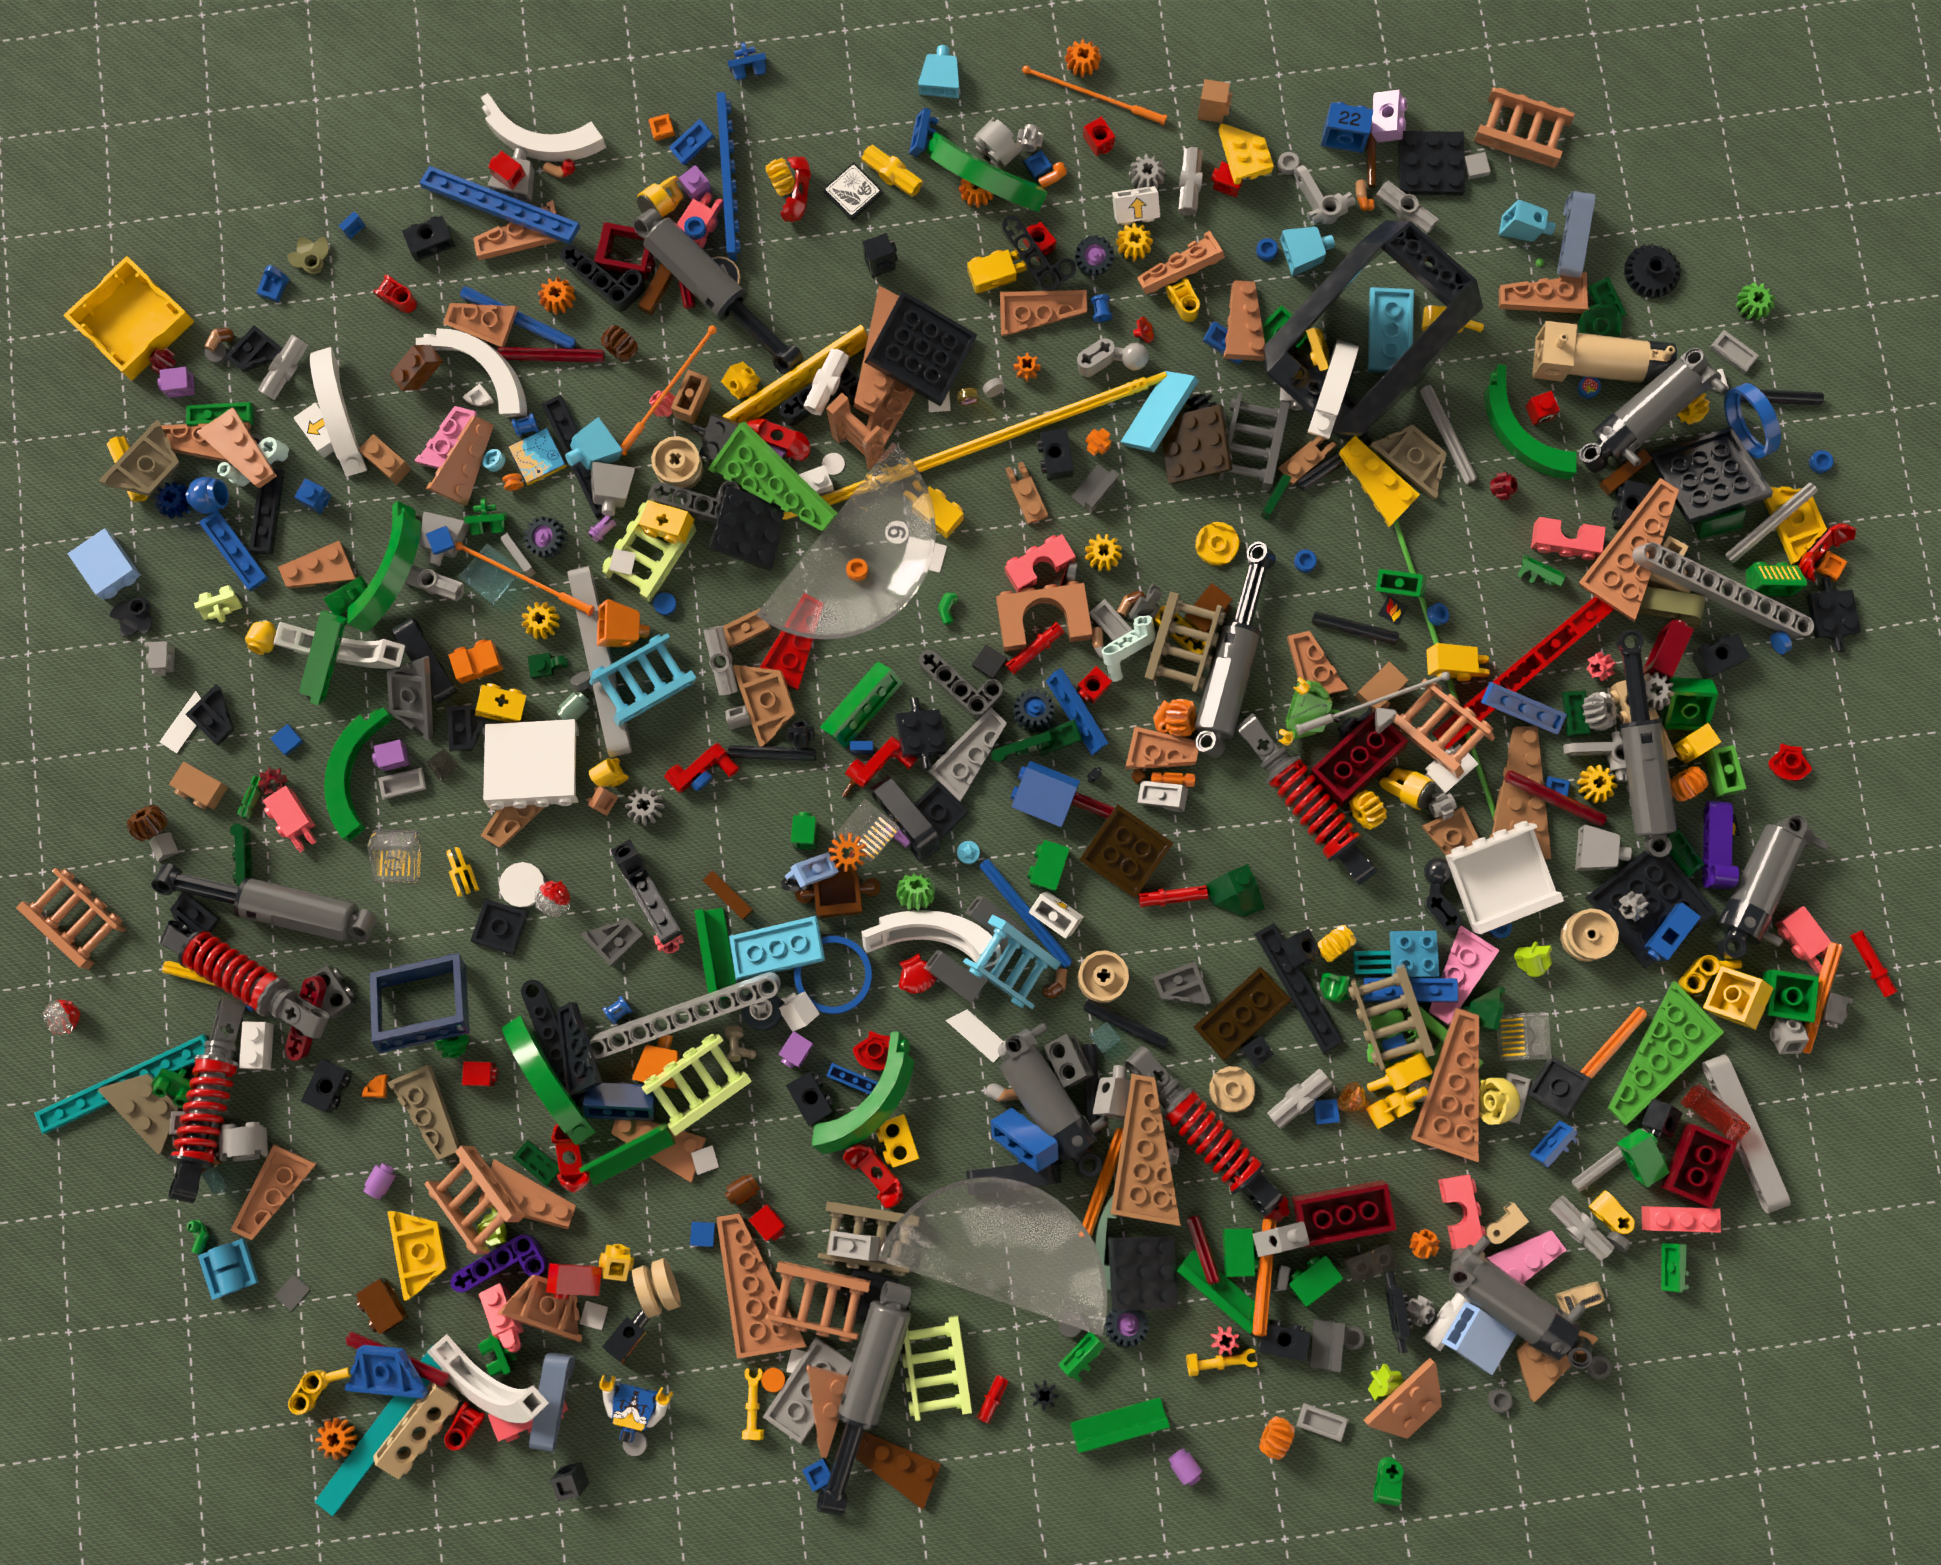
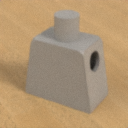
M515 148L513 157H511L522 165L526 174L517 186L511 190L491 176L488 182L489 189L531 203L534 168L531 162L526 160L527 151Z
M598 462L592 463L593 503L602 505L603 515L614 516L616 507L622 508L625 506L635 468Z
M424 512L420 547L425 552L430 553L427 563L440 567L443 556L455 558L458 550L453 548L434 555L426 533L447 526L454 544H456L458 541L463 542L469 526L465 524L464 520Z
M1584 825L1578 831L1575 870L1614 869L1618 866V860L1629 861L1631 859L1632 849L1631 847L1620 846V835Z
M1114 1065L1113 1077L1101 1078L1099 1080L1093 1109L1094 1115L1125 1121L1131 1080L1126 1079V1066Z
M1304 1222L1252 1234L1258 1257L1307 1246L1310 1243ZM1271 1237L1276 1238L1277 1245L1271 1244Z

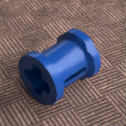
M1101 294L1091 298V303L1094 305L1095 315L1093 320L1095 322H1106L1112 319L1113 316L1109 310L1108 303L1110 301L1109 295Z
M530 413L528 417L518 420L512 419V424L518 438L522 434L539 431L533 413Z
M622 995L611 1006L603 1008L604 1013L613 1025H616L617 1020L627 1013L631 1014L633 1012Z

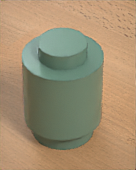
M573 692L559 706L560 709L557 711V714L563 720L575 719L576 721L590 708L587 704L590 700L582 692L578 694Z

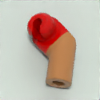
M566 159L563 161V165L560 166L546 162L543 167V172L559 179L569 176L575 171V163L571 159Z

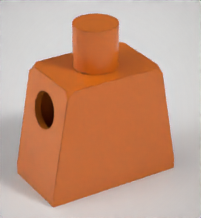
M609 599L598 606L597 646L631 647L639 640V637L646 639L649 636L650 627L640 624V613L637 610Z
M665 1035L659 1037L657 1047L645 1046L632 1080L644 1082L654 1074L658 1076L664 1072L663 1068L670 1062H678L680 1060V1052L670 1049L673 1036ZM672 1077L660 1085L678 1089Z

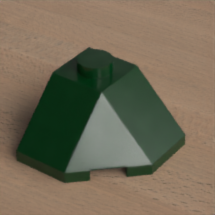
M1249 864L1232 870L1205 884L1208 895L1215 907L1233 912L1241 917H1246L1265 908L1258 884Z
M1501 986L1468 1002L1466 1006L1463 1005L1462 1010L1479 1015V1031L1490 1033L1498 1030L1504 1009V1002L1500 1001V996H1504L1505 988Z

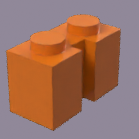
M480 640L475 643L474 648L467 650V647H460L455 649L454 653L449 654L456 680L461 684L504 670L496 645L491 640Z

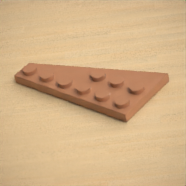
M881 286L878 288L854 402L855 408L872 417L896 382L894 379L864 363L899 297Z

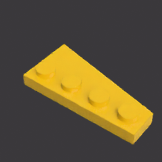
M1356 436L1339 452L1349 470L1361 483L1364 492L1373 501L1376 510L1385 519L1388 527L1419 497L1420 494Z

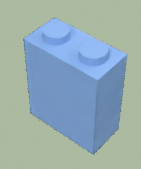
M105 528L67 553L95 595L103 600L114 597L120 589L132 585L136 578L141 576L117 539Z
M1465 1301L1442 1343L1478 1368L1493 1375L1516 1334L1481 1309Z

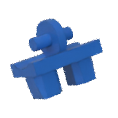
M745 42L741 43V50L734 51L735 57H744L728 61L730 71L732 70L736 81L747 78L744 67L753 66L755 76L766 74L765 62L767 61L765 52L748 56V54L756 53L754 46L746 48Z

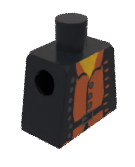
M641 1309L632 1320L626 1317L602 1348L623 1364L646 1335L643 1328L651 1318L648 1319ZM629 1329H633L635 1334L631 1338H626L625 1333Z

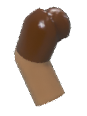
M226 327L214 329L204 347L209 351L215 352L219 342L233 341L234 332Z
M1135 591L1126 595L1117 613L1122 617H1127L1131 606L1135 605L1140 596L1146 598L1147 596L1142 591Z
M1067 969L1056 970L1055 981L1049 986L1045 985L1042 989L1044 997L1056 998L1065 991Z

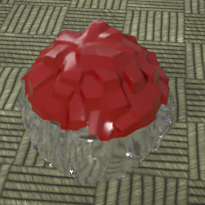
M550 881L539 886V889L535 892V907L543 911L545 915L549 914L550 917L563 914L569 909L571 901L567 887L562 881Z
M56 999L50 1001L42 1015L45 1017L43 1021L47 1023L52 1034L63 1035L66 1033L70 1034L75 1029L81 1013L72 1001Z

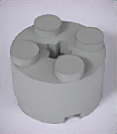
M994 118L973 139L977 145L975 147L976 151L982 157L987 155L991 159L990 164L999 169L1004 168L1022 150L1019 141L1016 143L1013 141L1012 137L1014 134L998 119L995 121Z
M260 1122L245 1123L246 1127H236V1124L222 1125L220 1135L218 1136L219 1160L227 1161L226 1157H233V1161L260 1159V1154L267 1157V1128L260 1125Z

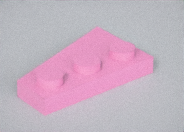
M454 406L439 426V431L426 444L425 450L416 457L415 463L435 469L442 466L448 457V452L457 443V438L470 417L477 416L476 411Z

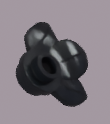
M136 597L130 602H120L109 614L110 617L121 620L120 635L122 637L132 636L137 631L146 635L152 627V618L149 614L151 604L143 597ZM143 605V609L138 612V607Z
M1369 706L1368 710L1358 718L1354 716L1346 719L1337 729L1340 732V736H1348L1356 728L1357 724L1372 713V707Z

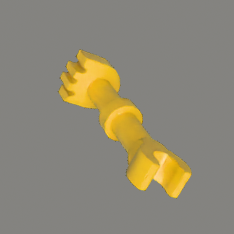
M1249 1348L1244 1350L1242 1354L1227 1357L1217 1355L1214 1359L1198 1361L1196 1353L1186 1355L1189 1376H1198L1199 1370L1212 1368L1222 1370L1226 1366L1239 1364L1255 1367L1257 1362H1248L1247 1356L1250 1353H1255V1350Z
M750 1368L745 1370L749 1393L748 1403H746L745 1409H748L747 1429L742 1431V1439H764V1430L756 1429L757 1409H760V1403H757L758 1385L762 1379V1369H758V1376L756 1378L750 1376Z

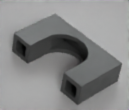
M978 895L965 912L968 917L979 924L992 937L995 934L993 932L995 928L987 923L992 915L1007 921L1021 933L1025 931L1024 928L983 896ZM1008 937L1002 938L999 943L1001 955L1009 944L1007 942ZM939 950L934 953L924 967L925 970L969 1003L973 1000L976 1001L983 992L982 987L986 982H990L983 976L978 978L969 972L970 968L961 967ZM996 964L984 969L991 973Z

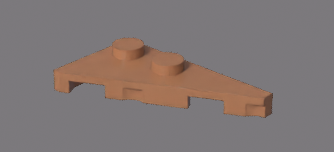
M807 1365L806 1369L809 1376L810 1396L812 1397V1410L817 1430L818 1448L820 1456L827 1458L839 1420L837 1417L838 1408L849 1375Z

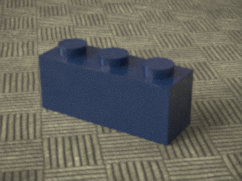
M602 1082V1084L585 1092L583 1109L585 1117L589 1119L654 1121L658 1098L653 1091L649 1094L643 1091L641 1087L645 1085L644 1083Z

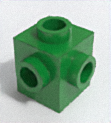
M464 1034L434 1041L436 1051H441L442 1058H458L465 1054L466 1045H469V1036Z

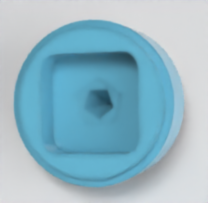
M497 449L489 450L483 457V466L491 472L500 470L505 463L504 454Z
M965 841L959 845L957 856L962 863L973 864L979 858V847L974 842Z

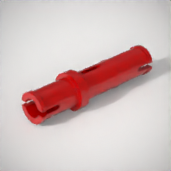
M1055 622L1043 634L1039 633L1036 636V640L1006 663V667L1015 675L1016 672L1044 649H1049L1051 647L1050 644L1064 634L1065 631Z
M1206 885L1166 891L1158 889V892L1139 893L1138 900L1140 908L1155 905L1165 907L1166 904L1207 900L1208 892Z
M1861 930L1850 935L1849 937L1852 939L1871 973L1870 978L1875 980L1883 997L1896 993L1897 989L1887 974L1889 972L1888 969L1884 968L1864 931Z

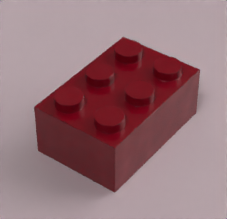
M1686 1124L1668 1167L1670 1173L1664 1177L1660 1188L1702 1207L1712 1208L1737 1143L1695 1124Z

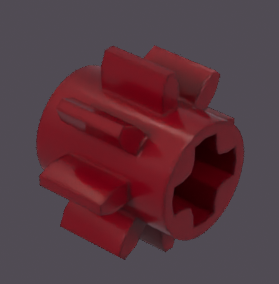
M165 347L162 350L156 348L148 358V361L152 363L149 368L157 374H160V370L174 368L177 362L173 359L175 353Z
M1507 472L1497 473V477L1493 478L1490 482V490L1496 498L1508 500L1511 499V495L1517 492L1518 483L1516 478L1511 474L1508 475Z
M268 767L265 773L260 772L262 780L258 781L259 788L264 787L265 795L268 793L273 794L285 786L284 782H287V776L281 775V768L275 770Z

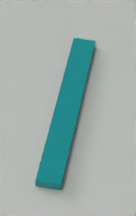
M202 1034L35 1112L34 1115L42 1134H47L109 1105L108 1100L98 1091L101 1087L149 1073L155 1078L162 1068L178 1073L181 1068L186 1069L195 1065V1056L205 1053L204 1043L209 1041L207 1035Z
M428 1353L421 1359L422 1362L442 1370ZM421 1378L424 1385L427 1387L430 1381ZM393 1396L314 1501L332 1517L335 1516L374 1464V1454L418 1398Z

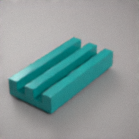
M1390 950L1353 952L1354 975L1392 974V969H1359V965H1391V960H1358V957L1391 956Z

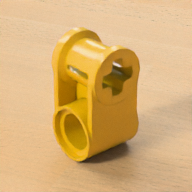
M1184 277L1181 282L1165 287L1167 296L1176 308L1180 318L1185 322L1194 321L1198 317L1200 302L1189 280ZM1191 306L1194 310L1188 311L1185 307Z
M607 758L589 770L590 778L598 787H616L629 779L628 775L624 774L619 765V758Z
M1604 1190L1588 1206L1589 1210L1599 1220L1604 1222L1611 1231L1627 1234L1633 1230L1635 1225L1634 1219L1607 1191ZM1618 1219L1625 1220L1623 1223L1625 1228L1618 1227L1620 1224Z

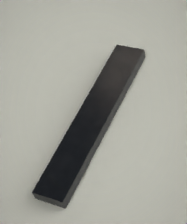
M559 395L541 403L564 453L567 454L572 451L570 446L572 438L579 431L562 396ZM580 461L571 467L595 517L598 518L603 515L602 505L593 503L591 470H587Z
M1275 923L1255 933V938L1321 1052L1324 1054L1342 1044V1038L1300 966L1298 965L1293 968L1281 945L1285 940Z

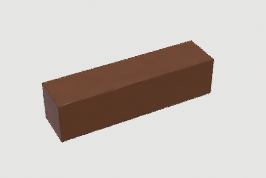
M662 263L638 305L641 311L651 316L654 314L674 277Z
M1645 449L1636 454L1641 459L1640 465L1633 466L1630 461H1627L1600 483L1599 487L1607 496L1651 462L1653 458Z
M713 870L702 880L743 921L753 912Z

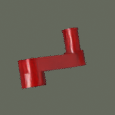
M892 736L866 765L859 759L854 760L846 770L845 775L861 788H864L891 758L895 757L908 769L916 763L918 758H902L900 742Z
M717 742L687 769L684 770L679 764H676L666 772L664 778L680 794L714 764H718L729 778L735 775L740 768L729 758L728 752Z

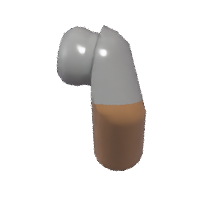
M1095 627L1092 628V646L1098 656L1103 659V629Z
M995 1083L989 1084L985 1090L986 1095L997 1102L1019 1100L1013 1089H1006Z

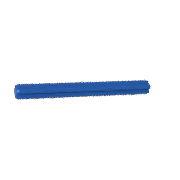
M464 286L460 292L462 299L476 305L506 306L467 286ZM517 311L514 324L566 349L575 348L577 343L575 338Z
M989 859L982 862L980 869L1054 958L1061 962L1060 965L1063 969L1069 967L1073 960L1041 921L1029 913L1030 908Z

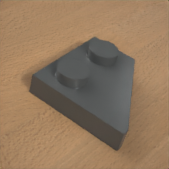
M629 918L580 934L611 967L644 936Z
M1196 962L1152 977L1158 995L1162 1000L1199 1004L1211 1003Z

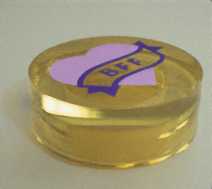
M966 388L957 393L958 404L968 406L979 401L978 391L974 388Z

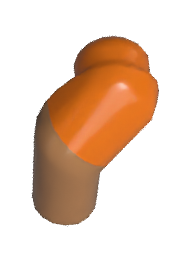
M1358 180L1355 186L1360 209L1365 212L1366 210L1372 211L1374 209V200L1367 199L1366 181Z

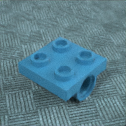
M1437 931L1389 932L1392 976L1393 973H1396L1395 966L1405 964L1409 978L1439 977Z
M245 1238L215 1247L206 1253L198 1255L212 1300L259 1283Z

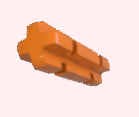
M1152 772L1151 782L1184 784L1185 787H1193L1195 785V774L1186 773V775H1183V773L1168 772L1161 774V772Z

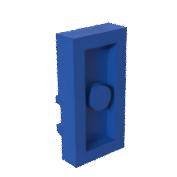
M925 107L916 117L909 154L915 157L926 150L929 142L927 134L933 136L934 132L937 131L931 128L930 124L936 125L939 122L937 118L930 117L931 110Z
M699 119L669 149L685 165L715 135Z
M1214 321L1209 327L1203 342L1224 355L1228 329ZM1230 359L1237 365L1242 361L1239 359Z
M1559 1120L1529 1155L1535 1161L1548 1168L1563 1150L1565 1152L1569 1151L1566 1146L1570 1141L1575 1144L1577 1143L1575 1137L1577 1135L1576 1130Z

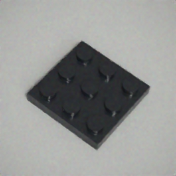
M1403 131V138L1398 140L1399 189L1405 194L1464 195V132Z
M727 486L708 549L768 571L772 570L786 519H782L784 510L775 503H769L758 496Z
M1174 1236L1108 1238L1112 1311L1178 1308Z

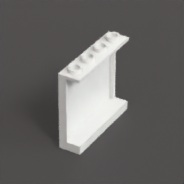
M575 719L485 724L483 800L488 808L501 810L504 807L513 806L514 808L521 809L526 808L527 805L548 807L549 804L569 806L572 803H578L576 796V736H579V727Z
M1527 821L1519 822L1514 825L1512 830H1499L1493 833L1494 837L1476 839L1472 841L1473 845L1466 848L1464 846L1456 847L1451 850V854L1445 856L1473 932L1478 934L1485 933L1564 901L1561 892L1555 890L1534 829L1537 828L1536 824L1528 823Z

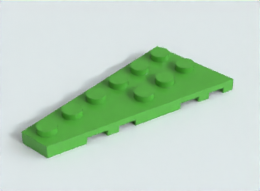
M745 421L738 425L708 468L713 473L718 472L723 475L724 479L742 485L743 489L763 500L781 506L782 510L798 515L802 521L821 531L826 530L838 515Z
M1676 981L1671 983L1607 1108L1623 1126L1632 1121L1652 1099H1655L1724 1033Z

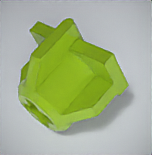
M1534 942L1532 947H1519L1514 954V958L1518 967L1524 970L1528 976L1539 977L1552 964L1550 957L1552 948L1551 945L1539 946L1538 942Z
M492 1209V1213L485 1215L481 1223L478 1224V1235L498 1215L496 1209ZM505 1223L484 1243L491 1247L507 1243Z
M1383 1364L1380 1370L1371 1371L1374 1380L1368 1390L1375 1401L1385 1400L1405 1380L1400 1371H1391L1387 1364Z

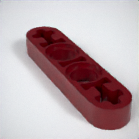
M321 976L306 978L302 983L299 997L321 1009L326 992L325 980ZM291 1025L285 1047L286 1056L292 1061L306 1058L309 1054L313 1038L303 1035L299 1029Z

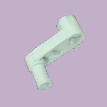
M267 437L258 444L270 465L274 461L283 462L288 457V446L274 438ZM222 462L218 466L217 472L220 473L219 475L228 478L230 482L242 487L251 482L237 468L226 462Z
M1146 615L1135 618L1133 623L1134 630L1109 643L1102 649L1103 661L1107 665L1109 678L1112 682L1123 678L1120 667L1121 660L1156 640L1153 618Z

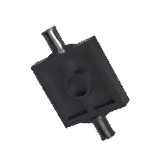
M712 413L706 428L693 424L690 432L702 436V446L699 454L714 460L740 423Z
M1825 577L1821 579L1824 591L1807 596L1810 616L1814 622L1815 639H1833L1835 652L1845 651L1843 637L1861 633L1853 590H1834L1831 577Z
M911 698L912 711L896 713L895 715L902 758H921L923 771H929L932 769L930 757L947 752L940 709L921 710L919 698Z
M853 1269L852 1277L871 1281L869 1292H864L860 1296L855 1319L866 1321L871 1302L880 1301L881 1291L885 1282L890 1281L898 1284L899 1279ZM841 1286V1291H837V1295L845 1296L843 1316L846 1317L851 1293L849 1292L850 1288Z
M1394 1271L1384 1272L1387 1284L1385 1293L1392 1333L1397 1341L1398 1354L1408 1353L1406 1338L1411 1337L1410 1331L1413 1330L1411 1317L1407 1316L1405 1308L1409 1305L1406 1292H1403L1402 1288H1398V1285H1396Z

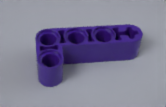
M1706 801L1704 806L1703 862L1705 865L1702 871L1704 888L1731 889L1738 884L1739 869L1737 866H1732L1733 806L1731 802Z
M529 1234L520 1235L456 1272L451 1278V1287L457 1292L470 1291L520 1262L527 1275L540 1276L547 1272L549 1263L534 1236ZM523 1239H527L530 1242V1248L527 1252H524L520 1247ZM503 1251H507L510 1256L506 1264L500 1260V1254ZM534 1259L539 1260L541 1263V1269L538 1272L533 1271L531 1268V1263ZM482 1263H486L489 1267V1272L486 1276L482 1275L479 1270ZM473 1275L474 1278L466 1281L465 1285H460L463 1277Z

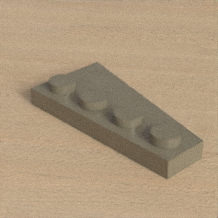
M424 1066L387 1082L389 1087L399 1097L397 1099L410 1114V1119L414 1125H417L422 1132L423 1139L437 1160H442L456 1154L455 1151L460 1145L432 1066Z

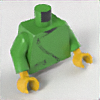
M1301 677L1297 679L1300 683L1293 687L1295 692L1285 720L1286 727L1290 730L1280 729L1279 733L1284 737L1279 739L1278 742L1288 746L1293 740L1311 736L1317 732H1323L1325 725L1298 735L1295 725L1303 724L1327 714L1334 715L1342 712L1331 709V697L1319 682L1305 681ZM1341 717L1334 719L1332 723L1339 724Z

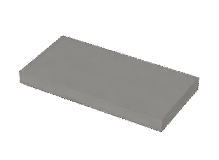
M816 1336L763 1418L802 1444L815 1425L812 1397L810 1396L809 1376L806 1369L807 1365L848 1375L853 1361Z

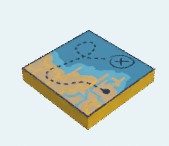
M548 428L542 429L508 446L527 486L567 467Z

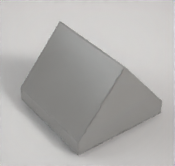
M746 705L725 711L726 721L730 730L752 724Z
M1376 708L1375 726L1377 733H1381L1395 721L1397 715L1395 710Z
M170 832L157 834V836H154L149 841L157 862L179 853Z

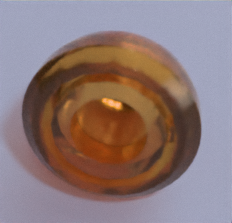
M1358 1082L1347 1084L1338 1096V1108L1344 1112H1364L1369 1105L1365 1090Z

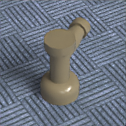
M729 1026L725 1028V1037L729 1040L727 1059L730 1062L740 1061L741 1057H747L748 1059H755L756 1057L755 1050H748L738 1046V1040L743 1036L742 1027Z

